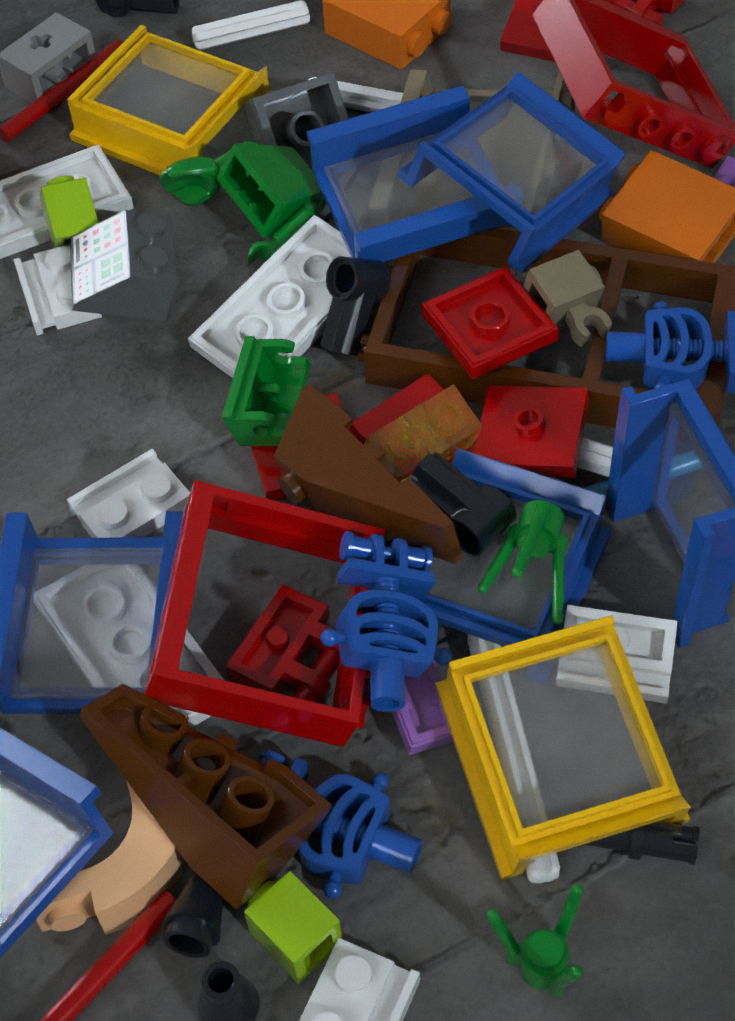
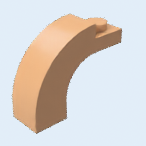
M128 782L127 785L132 802V820L127 835L120 846L109 857L92 867L79 871L37 917L36 921L42 932L51 929L59 932L72 930L84 924L86 918L97 916L105 935L120 931L130 926L164 890L170 893L187 866L186 860Z

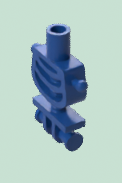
M659 301L655 303L653 310L646 311L643 333L607 331L605 361L643 363V385L654 389L686 379H690L695 389H697L707 376L709 362L712 360L713 362L718 360L719 363L724 361L726 393L735 394V311L727 310L723 329L724 342L723 340L719 342L715 340L713 342L710 326L701 313L687 307L669 308L667 303ZM669 358L673 361L666 363V360H669ZM692 359L694 362L697 359L696 363L685 366L686 360L690 361Z
M346 531L342 536L339 549L340 559L346 560V562L337 573V583L372 590L360 592L349 600L336 619V631L330 628L325 629L320 637L321 642L327 647L338 644L341 662L344 666L370 670V705L373 709L382 712L398 711L406 705L405 676L418 678L430 666L433 660L439 665L445 666L452 661L453 657L449 649L436 648L438 635L437 617L430 607L415 598L423 599L436 583L435 573L429 572L433 558L432 548L428 546H423L422 548L411 547L407 545L405 539L395 538L389 548L384 547L382 535L371 534L368 539L354 536L353 532ZM384 559L388 560V564L384 563Z
M262 750L259 756L260 763L267 765L271 758L288 766L287 759L272 750ZM296 757L290 769L306 782L309 777L307 761ZM383 772L376 773L372 777L371 785L352 775L338 774L328 778L315 789L331 804L335 801L337 803L314 830L317 834H322L323 853L318 854L310 848V835L299 848L302 866L308 873L328 880L323 886V892L327 898L335 899L340 896L342 892L341 882L359 885L371 859L408 873L413 872L418 862L423 839L386 826L391 814L390 797L383 793L382 790L389 786L390 780ZM337 839L340 843L344 841L342 858L333 855Z

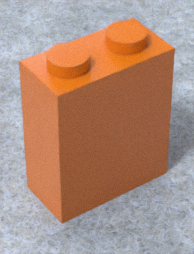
M322 0L325 34L400 70L405 68L412 60L421 56L424 50L440 35H444L452 22L451 0Z
M650 150L640 165L636 163L630 168L624 185L617 195L609 197L603 204L599 214V220L602 221V242L617 248L716 263L735 237V187Z

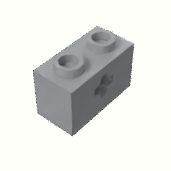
M55 12L0 52V71L5 88L26 101L33 103L96 56L91 31Z

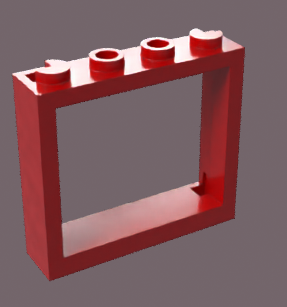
M543 0L532 14L584 119L712 169L735 144V123L685 36L605 0ZM602 53L655 75L668 101L615 80ZM612 90L618 92L613 100L607 98Z
M195 480L183 512L144 694L168 706L344 747L356 728H364L365 713L370 707V696L364 695L363 692L365 678H370V670L346 667L342 664L339 657L333 705L328 706L179 670V664L207 529L340 563L346 562V560H341L339 556L341 539L346 531L353 532L354 536L369 539L371 534L382 535L384 538L385 529ZM384 559V563L388 564V560ZM350 586L347 603L354 595L372 589Z

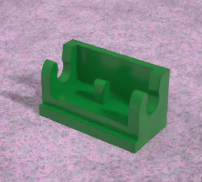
M245 336L222 415L223 420L239 446L279 445L299 394L306 387L311 368L307 357H284L278 354L292 353L295 346L293 341L287 339H256L254 336Z

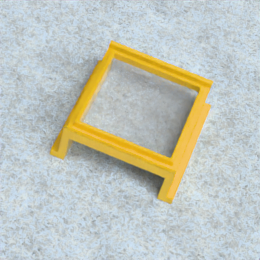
M140 25L67 99L74 130L69 134L70 139L86 147L99 144L104 154L161 175L167 167L179 160L190 157H203L202 150L244 103L254 97L270 93L267 66L259 71H254L149 33L146 26Z
M613 615L451 661L448 665L446 679L435 682V689L501 880L523 874L528 862L661 820L665 823L678 825L690 821L688 811L691 806L680 793L614 627L615 620Z

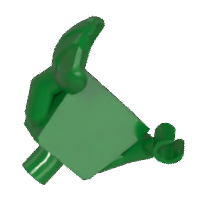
M253 141L234 143L231 150L214 160L211 157H190L179 160L167 167L160 175V184L187 206H196L211 199L223 187L262 237L271 236L272 240L269 243L264 241L256 242L250 247L248 266L258 258L268 260L313 215L319 217L321 213L320 203L324 198L313 170L295 149L288 146L262 145Z

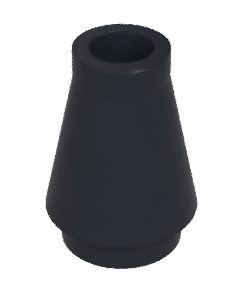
M192 871L190 878L162 920V928L165 931L163 942L169 949L180 955L201 958L207 956L211 947L217 945L220 941L224 898L194 871Z
M219 961L208 966L202 975V989L198 1000V1013L201 1021H254L260 1007L259 994L255 986L229 962Z

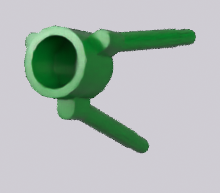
M534 500L525 504L519 522L510 526L505 542L477 587L479 593L484 594L489 590L516 546L519 548V553L512 570V575L515 578L523 576L530 557L542 558L550 552L553 554L552 621L555 624H560L563 621L565 552L569 538L561 533L565 517L559 507L544 500Z
M575 883L571 887L554 930L541 929L533 931L525 937L522 943H517L504 919L496 909H490L487 912V919L506 950V960L509 963L519 964L520 975L528 985L540 990L550 989L552 995L557 997L564 993L566 986L577 981L583 975V970L578 965L568 968L570 952L566 943L584 892L583 886L579 883Z

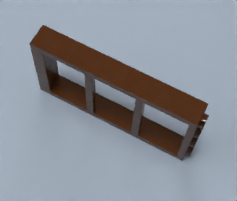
M492 228L395 258L394 266L387 265L391 278L390 288L387 295L381 301L373 303L370 320L371 333L363 334L360 341L361 345H363V351L358 353V361L365 363L366 383L402 390L429 373L452 399L485 404L488 386L588 388L590 399L585 423L616 428L621 389L629 386L600 381L605 360L606 337L602 338L596 329H594L583 378L503 365L472 379L453 355L390 345L420 255L497 268L506 266L516 277L517 270L509 265L507 261L522 232ZM563 239L525 271L528 273L531 268L579 250L588 264L597 269L601 276L602 284L605 285L600 309L605 311L611 319L612 326L610 331H612L622 288L713 303L709 320L713 342L715 340H718V342L723 340L724 342L723 329L727 310L735 311V266ZM712 360L709 362L705 380L696 391L718 426L726 386L724 361L719 363L718 360L716 362ZM632 387L636 394L648 391L646 389ZM682 424L680 440L693 442Z

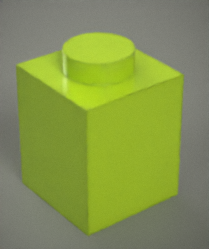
M64 175L49 180L46 186H41L40 201L53 248L70 244L72 236L99 223L86 177L74 179V176Z
M288 871L277 882L271 880L263 884L251 897L248 908L244 911L250 935L298 985L330 956L338 938L342 939L340 920L291 871Z

